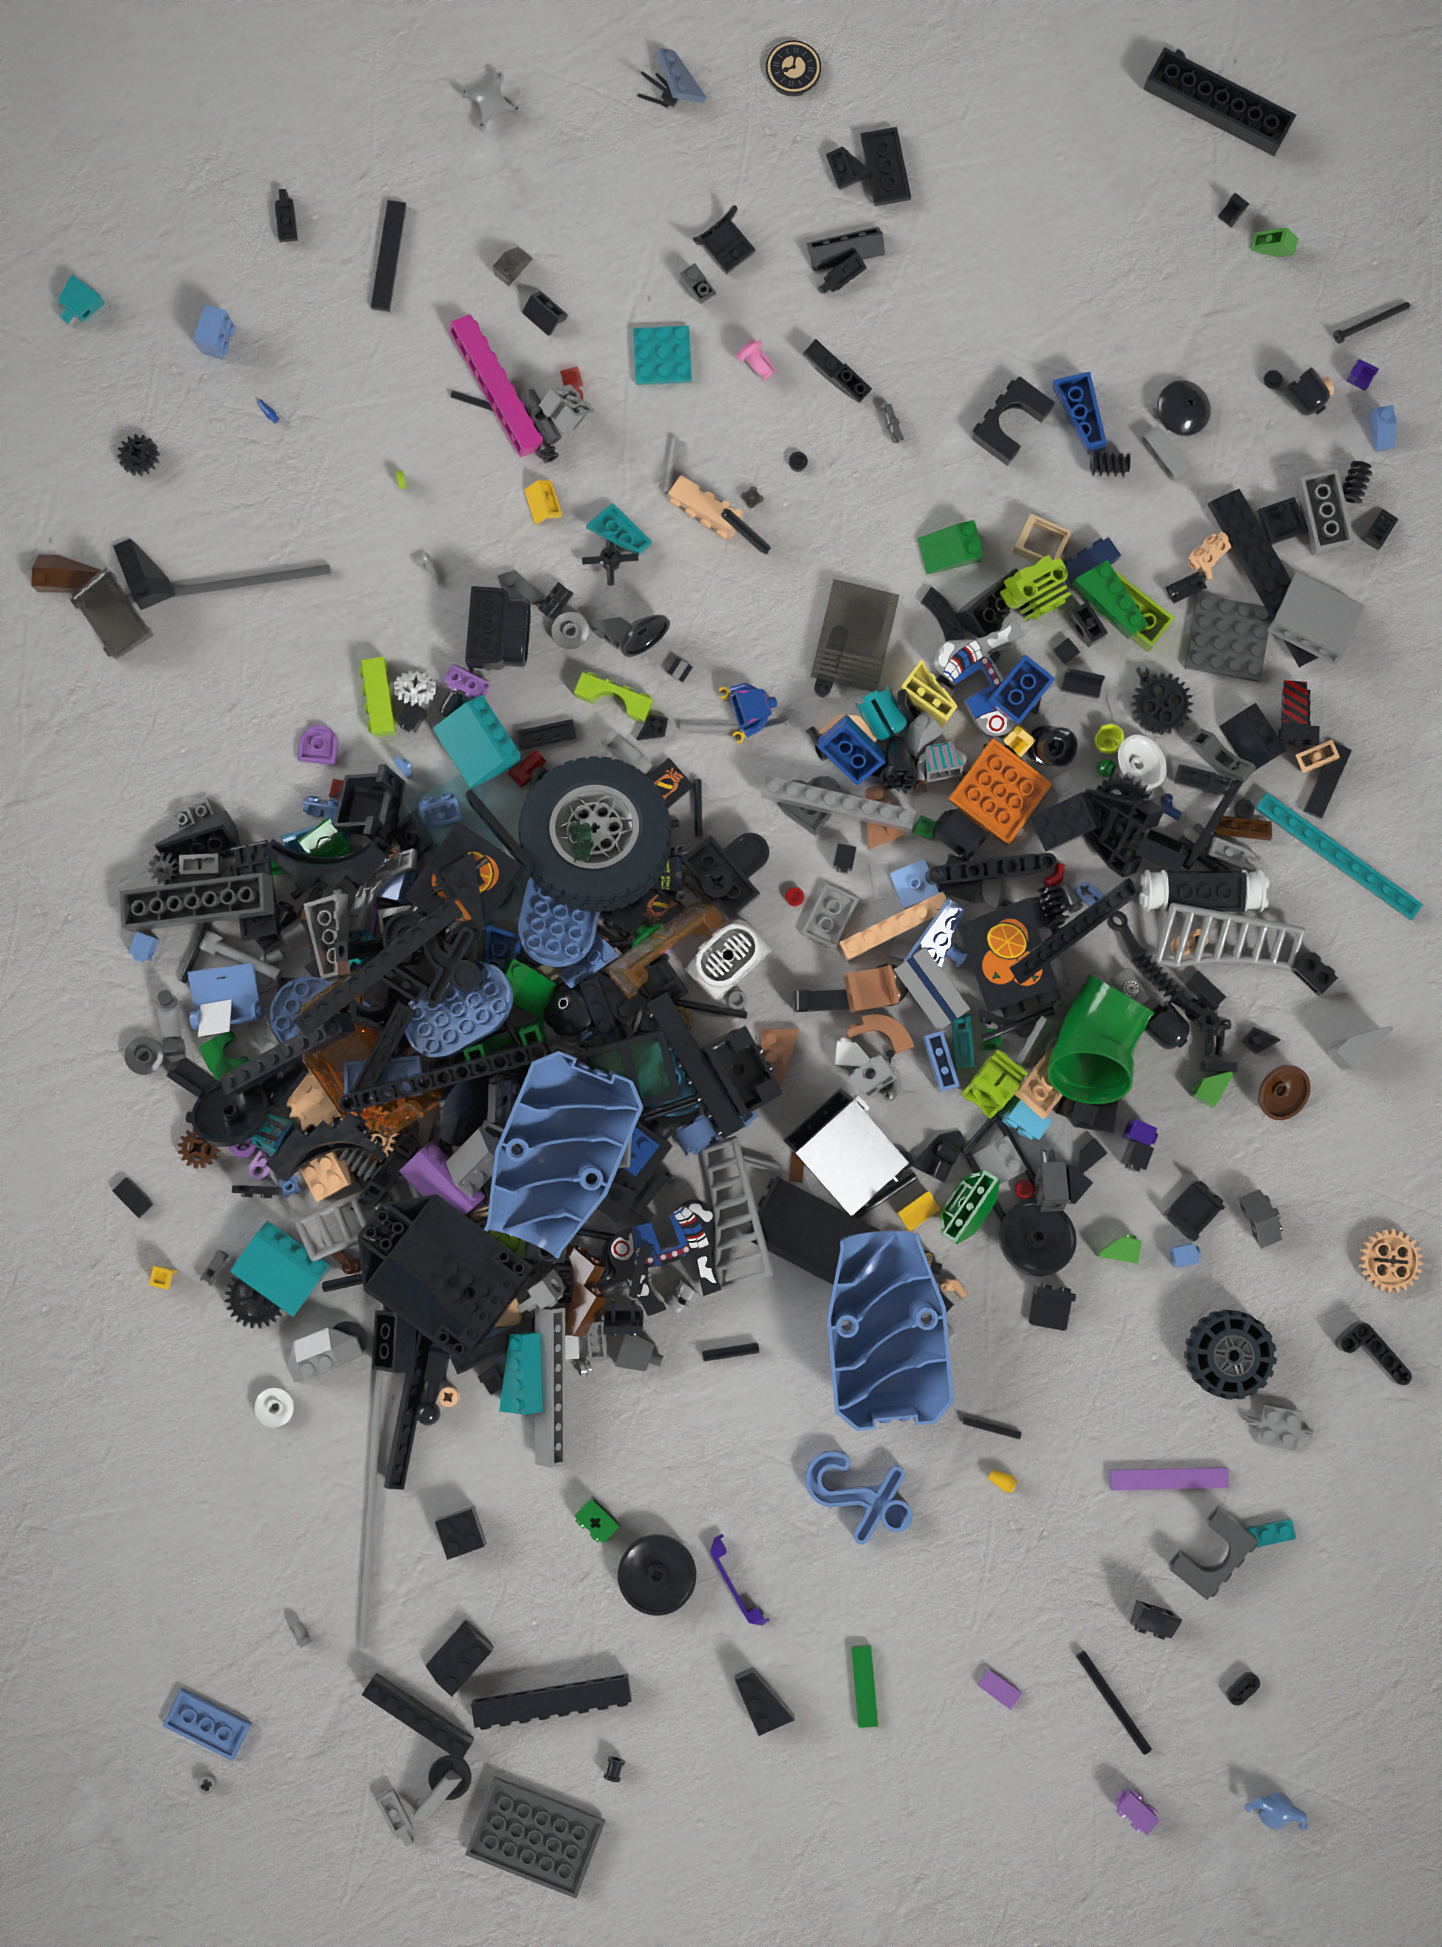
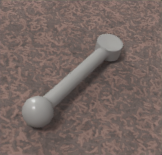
M787 720L784 722L764 726L760 731L779 726L791 724V721Z

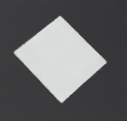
M232 999L200 1006L198 1037L229 1032Z

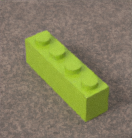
M384 656L361 660L362 666H359L360 676L364 677L362 692L363 696L367 697V703H364L366 714H369L370 721H367L368 732H372L374 738L396 735L397 730L387 661Z

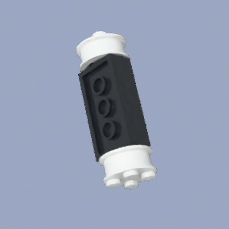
M1145 870L1144 874H1140L1142 893L1139 894V904L1143 905L1145 912H1149L1150 909H1160L1161 912H1168L1171 903L1220 912H1246L1247 909H1257L1258 912H1262L1264 907H1268L1266 888L1269 887V877H1265L1263 870H1258L1257 873H1248L1246 870L1179 871V873L1161 870L1160 873H1150L1149 870Z

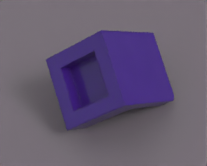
M1359 359L1353 366L1346 382L1366 391L1379 368Z

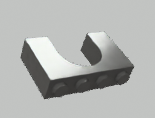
M1219 1505L1208 1516L1206 1522L1210 1528L1227 1541L1228 1553L1226 1558L1218 1565L1203 1566L1195 1562L1180 1549L1168 1563L1170 1571L1206 1600L1210 1596L1214 1597L1217 1594L1219 1586L1230 1579L1231 1572L1235 1567L1238 1568L1243 1564L1244 1557L1248 1552L1251 1553L1255 1550L1258 1542L1256 1536Z

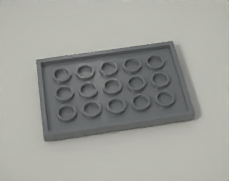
M495 1776L465 1855L570 1897L577 1898L605 1824V1819Z

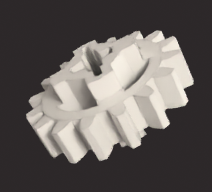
M409 671L408 675L402 673L401 677L397 676L394 682L395 695H398V700L404 699V704L411 702V706H414L415 703L421 706L422 702L427 704L429 699L433 700L436 692L435 681H432V677H426V673L420 675L419 671L415 673Z

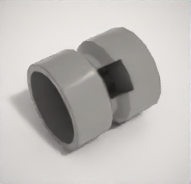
M680 1280L674 1287L675 1292H670L664 1302L678 1314L684 1316L690 1308L689 1304L694 1303L700 1294L686 1282ZM680 1296L684 1298L681 1302L679 1301Z

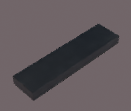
M1335 742L1334 745L1340 758L1323 765L1303 812L1318 819H1322L1352 752L1351 749Z

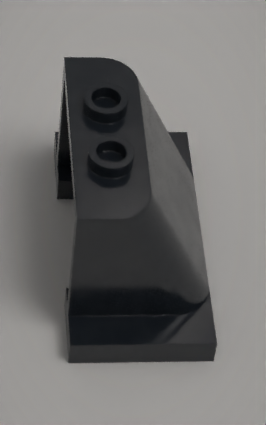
M379 764L377 773L345 775L333 827L339 832L367 836L370 840L378 836L391 846L405 781L386 764Z

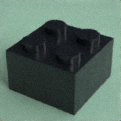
M475 1506L437 1518L435 1521L447 1560L483 1548L487 1544Z

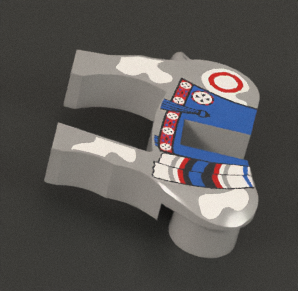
M1017 619L1011 621L1004 629L992 632L983 638L947 641L939 646L934 655L936 670L948 679L949 683L953 686L976 671L983 670L991 685L965 700L964 704L976 728L989 741L994 738L1002 745H1007L1003 738L1016 726L986 702L1004 680L999 669L987 653L1026 635ZM1054 681L1045 692L1056 685Z

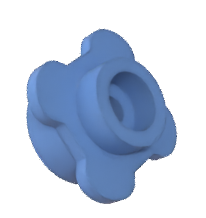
M292 1176L287 1182L283 1179L280 1180L279 1185L282 1186V1195L284 1197L301 1192L296 1176Z

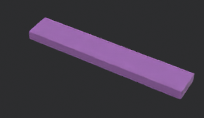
M1227 1467L1110 1470L1111 1490L1229 1488Z

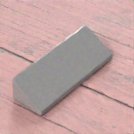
M452 1769L449 1770L411 1816V1821L416 1822L429 1819L462 1778Z

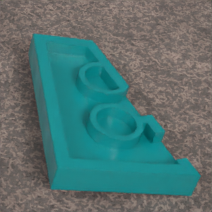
M614 503L586 525V529L633 554L638 553L640 555L652 545V541Z

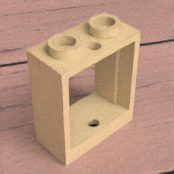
M1030 513L1013 553L1036 563L1044 558V556L1024 548V544L1034 526L1062 539L1054 560L1060 557L1063 561L1065 555H1062L1064 548L1068 549L1072 538L1069 537L1072 531Z

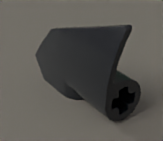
M960 1130L940 1134L911 1166L945 1183L965 1143Z

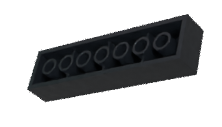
M1165 47L1143 90L1272 156H1275L1296 117V114Z

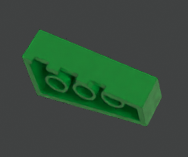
M1108 560L1073 581L1072 586L1084 595L1083 597L1088 602L1090 601L1102 615L1107 617L1110 623L1127 639L1147 627V621Z

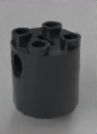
M959 806L957 809L945 810L936 821L935 837L965 861L970 860L991 834L990 831Z

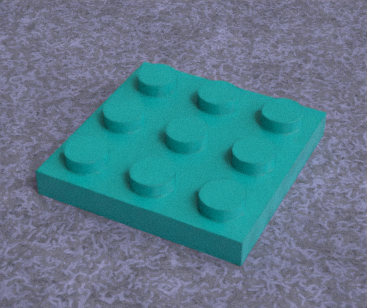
M689 325L633 328L636 385L692 382Z

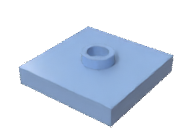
M925 859L889 873L903 909L918 904L939 893L936 885H930L925 880V873L929 869Z

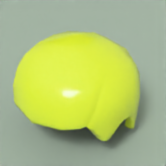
M1115 724L1101 726L1095 735L1096 749L1108 755L1117 753L1121 743L1124 741L1123 730Z

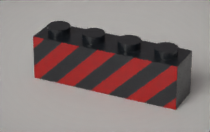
M1284 680L1281 738L1305 740L1306 733L1310 732L1311 690L1307 689V682Z

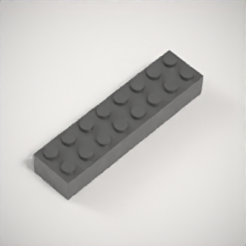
M255 873L120 891L122 929L134 932L274 914L272 876L265 873Z

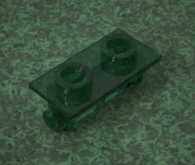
M580 819L577 820L576 826H572L571 837L574 838V843L571 845V855H574V863H576L577 858H581L582 861H588L591 857V843H585L584 841H591L592 827L589 823L580 825Z

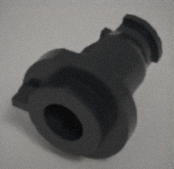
M1219 1017L1220 1022L1217 1028L1211 1032L1205 1031L1206 1051L1204 1056L1212 1057L1213 1038L1216 1036L1215 1055L1223 1057L1222 1049L1224 1047L1225 1030L1231 1029V1020ZM1205 1018V1022L1208 1025H1213L1210 1018Z

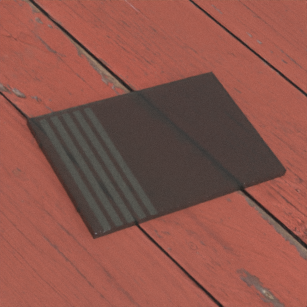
M833 579L810 677L869 692L878 690L900 595Z

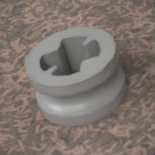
M212 1774L203 1775L197 1784L199 1792L205 1795L212 1793L217 1786V1779ZM205 1779L212 1783L209 1789H207V1786H203Z

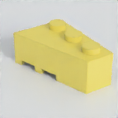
M922 659L899 689H906L916 709L919 712L925 711L942 728L958 707L944 687L942 688L939 685L933 673H930Z

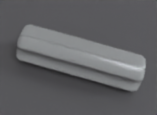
M748 1154L743 1155L745 1165L777 1173L779 1170V1163Z

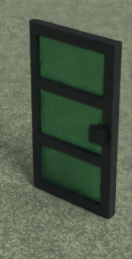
M664 1028L572 1054L577 1058L576 1061L588 1065L590 1070L594 1071L596 1068L606 1072V1074H609L610 1070L632 1080L643 1107L682 1097Z

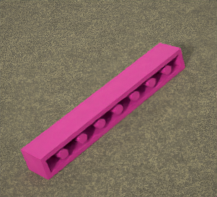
M471 314L451 321L448 331L519 457L521 458L540 450L543 443L542 435L536 430L532 417L527 414L523 401L516 395L514 385L507 379L506 371L499 365L497 356L490 349L487 338L482 335L478 322L473 319Z

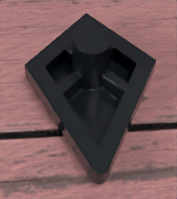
M649 715L636 740L641 741L665 737L668 718Z
M1253 1027L1241 1042L1254 1054H1257L1281 1041V1039Z

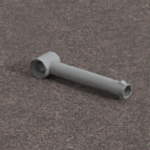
M207 930L199 948L213 955L218 952L241 964L253 963L256 971L277 981L281 978L283 974L281 969L222 942V937Z

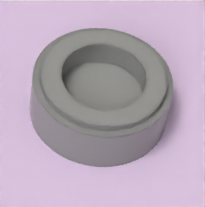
M738 990L731 992L728 996L729 1006L735 1010H741L745 1007L747 1003L746 995Z

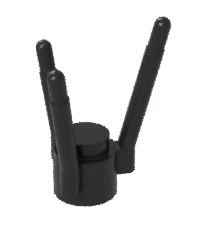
M642 71V76L663 91L661 98L664 100H658L642 94L637 96L660 104L665 108H668L669 105L674 107L678 99L673 98L667 81L659 73L655 74L667 87L665 88Z

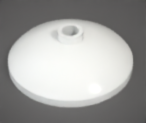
M1143 735L1129 736L1121 743L1118 750V762L1123 775L1127 774L1128 779H1131L1134 775L1136 782L1142 779L1140 785L1144 786L1147 784L1146 790L1159 786L1165 779L1167 768L1164 755L1158 745Z

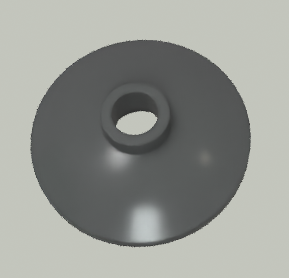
M142 1036L135 1038L128 1044L125 1050V1062L128 1068L136 1074H151L163 1062L164 1053L162 1046L151 1037ZM147 1052L149 1058L145 1060L143 1054Z

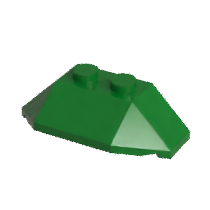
M986 1170L962 1178L940 1210L941 1235L955 1244H959L973 1236L997 1201L1000 1179Z

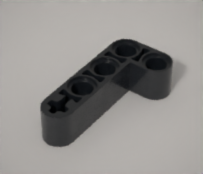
M846 989L822 991L796 990L792 992L793 1012L850 1009Z
M1354 1322L1336 1338L1335 1344L1340 1351L1353 1353L1361 1346L1393 1383L1399 1385L1410 1383L1412 1374L1368 1323ZM1360 1326H1363L1365 1331L1364 1334L1360 1336L1358 1334V1328ZM1348 1338L1350 1346L1345 1349L1343 1342ZM1373 1341H1376L1378 1346L1377 1349L1373 1351L1371 1349V1343ZM1389 1356L1391 1361L1389 1365L1385 1366L1384 1358ZM1396 1371L1402 1373V1374H1401L1402 1379H1398L1400 1376H1399V1374H1398Z

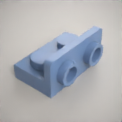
M445 793L439 798L427 797L422 802H419L421 817L426 829L462 820L457 794Z

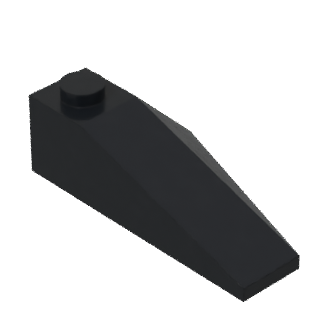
M1017 568L1010 571L955 613L966 631L978 638H983L992 632L1000 631L1005 617H1008L1011 612L1009 611L1011 608L1005 603L1000 592L1007 588L1003 581L1014 576L1018 572Z

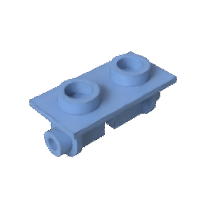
M314 795L303 800L302 803H305L303 812H306L307 815L320 817L321 810H323V818L335 820L338 800H322L319 796Z

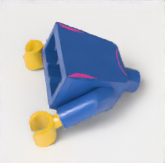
M747 683L731 686L730 689L726 687L719 689V692H727L725 696L720 698L721 700H728L730 698L739 728L743 730L742 733L735 732L733 734V737L738 734L741 735V740L737 741V744L742 743L744 737H750L759 732L768 722V717L772 715L771 709L777 707V700L774 696L767 698L764 689H757V687Z

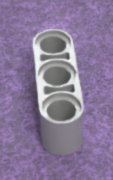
M1156 426L1141 437L1143 445L1169 479L1173 481L1189 470V465L1185 458L1159 426Z

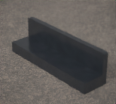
M879 226L807 243L813 271L838 266L855 252H858L862 260L885 254L883 233Z

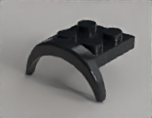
M733 205L709 230L692 238L696 245H702L726 275L754 254L756 250L732 222L738 211L736 205Z
M661 953L648 960L629 974L621 983V986L625 988L634 981L648 999V1002L666 992L671 1000L675 1002L689 992L667 961L670 959L667 953Z

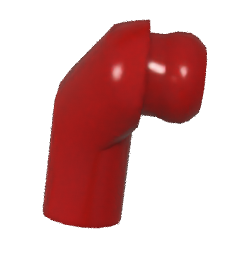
M1056 864L1054 874L1044 878V886H1057L1063 881L1065 864Z

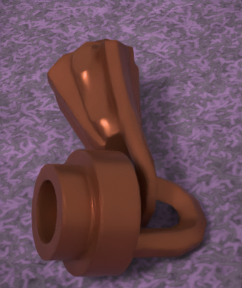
M342 1250L330 1254L342 1265V1271L345 1274L361 1272L359 1258H352L348 1261Z

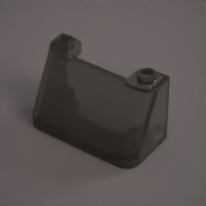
M106 567L71 594L73 598L70 601L76 609L80 608L105 645L103 650L106 655L118 659L153 637L154 634L147 627L143 618L140 617L120 587L119 582L116 581L117 578L114 573Z

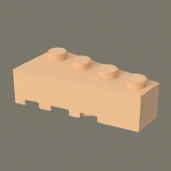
M683 476L678 478L668 493L669 502L674 507H681L689 517H696L707 529L711 527L722 539L727 538L731 540L737 531L721 517L723 509H730L743 521L742 510L737 508L734 511L730 507V503L725 500L719 502L711 492L706 491L703 493L699 485Z

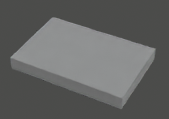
M825 882L801 935L836 950L860 898Z

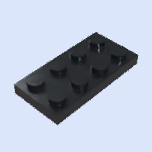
M897 127L861 133L860 139L866 167L872 172V175L868 178L874 207L911 200Z

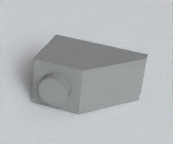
M922 711L910 724L906 738L910 754L917 759L925 751L926 746L931 745L943 732L937 721L925 711Z

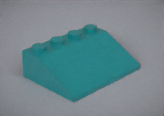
M483 694L466 702L433 727V731L470 789L520 765L519 750Z
M267 1220L255 1234L230 1272L294 1317L327 1275L330 1265L322 1259L311 1261L303 1245Z

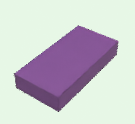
M988 1669L978 1684L981 1689L1010 1710L1022 1695L1018 1689L990 1669Z

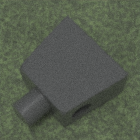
M625 1334L615 1366L646 1371L649 1363L660 1367L663 1355L653 1352L655 1343L640 1335L631 1336Z

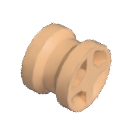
M453 1386L443 1388L438 1396L439 1402L445 1407L455 1405L460 1397L458 1389Z

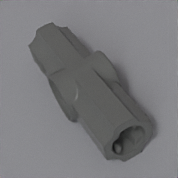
M534 388L524 391L520 395V399L523 401L524 406L533 419L534 425L540 431L546 444L549 446L557 443L562 436L552 419L543 413L542 408L539 406L541 400ZM540 414L545 415V418L542 420L536 419Z

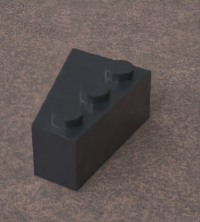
M753 1667L735 1674V1682L758 1736L795 1720L793 1712L787 1708L779 1696L773 1692Z

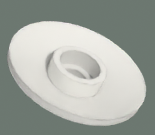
M270 1388L263 1391L256 1399L255 1414L263 1425L272 1428L280 1427L291 1419L294 1412V1403L291 1396L285 1390ZM274 1403L279 1405L278 1410L273 1409Z

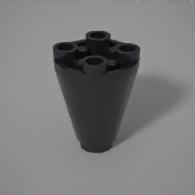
M893 736L887 743L885 763L882 765L880 782L886 790L893 788L910 790L918 780V772L902 736Z

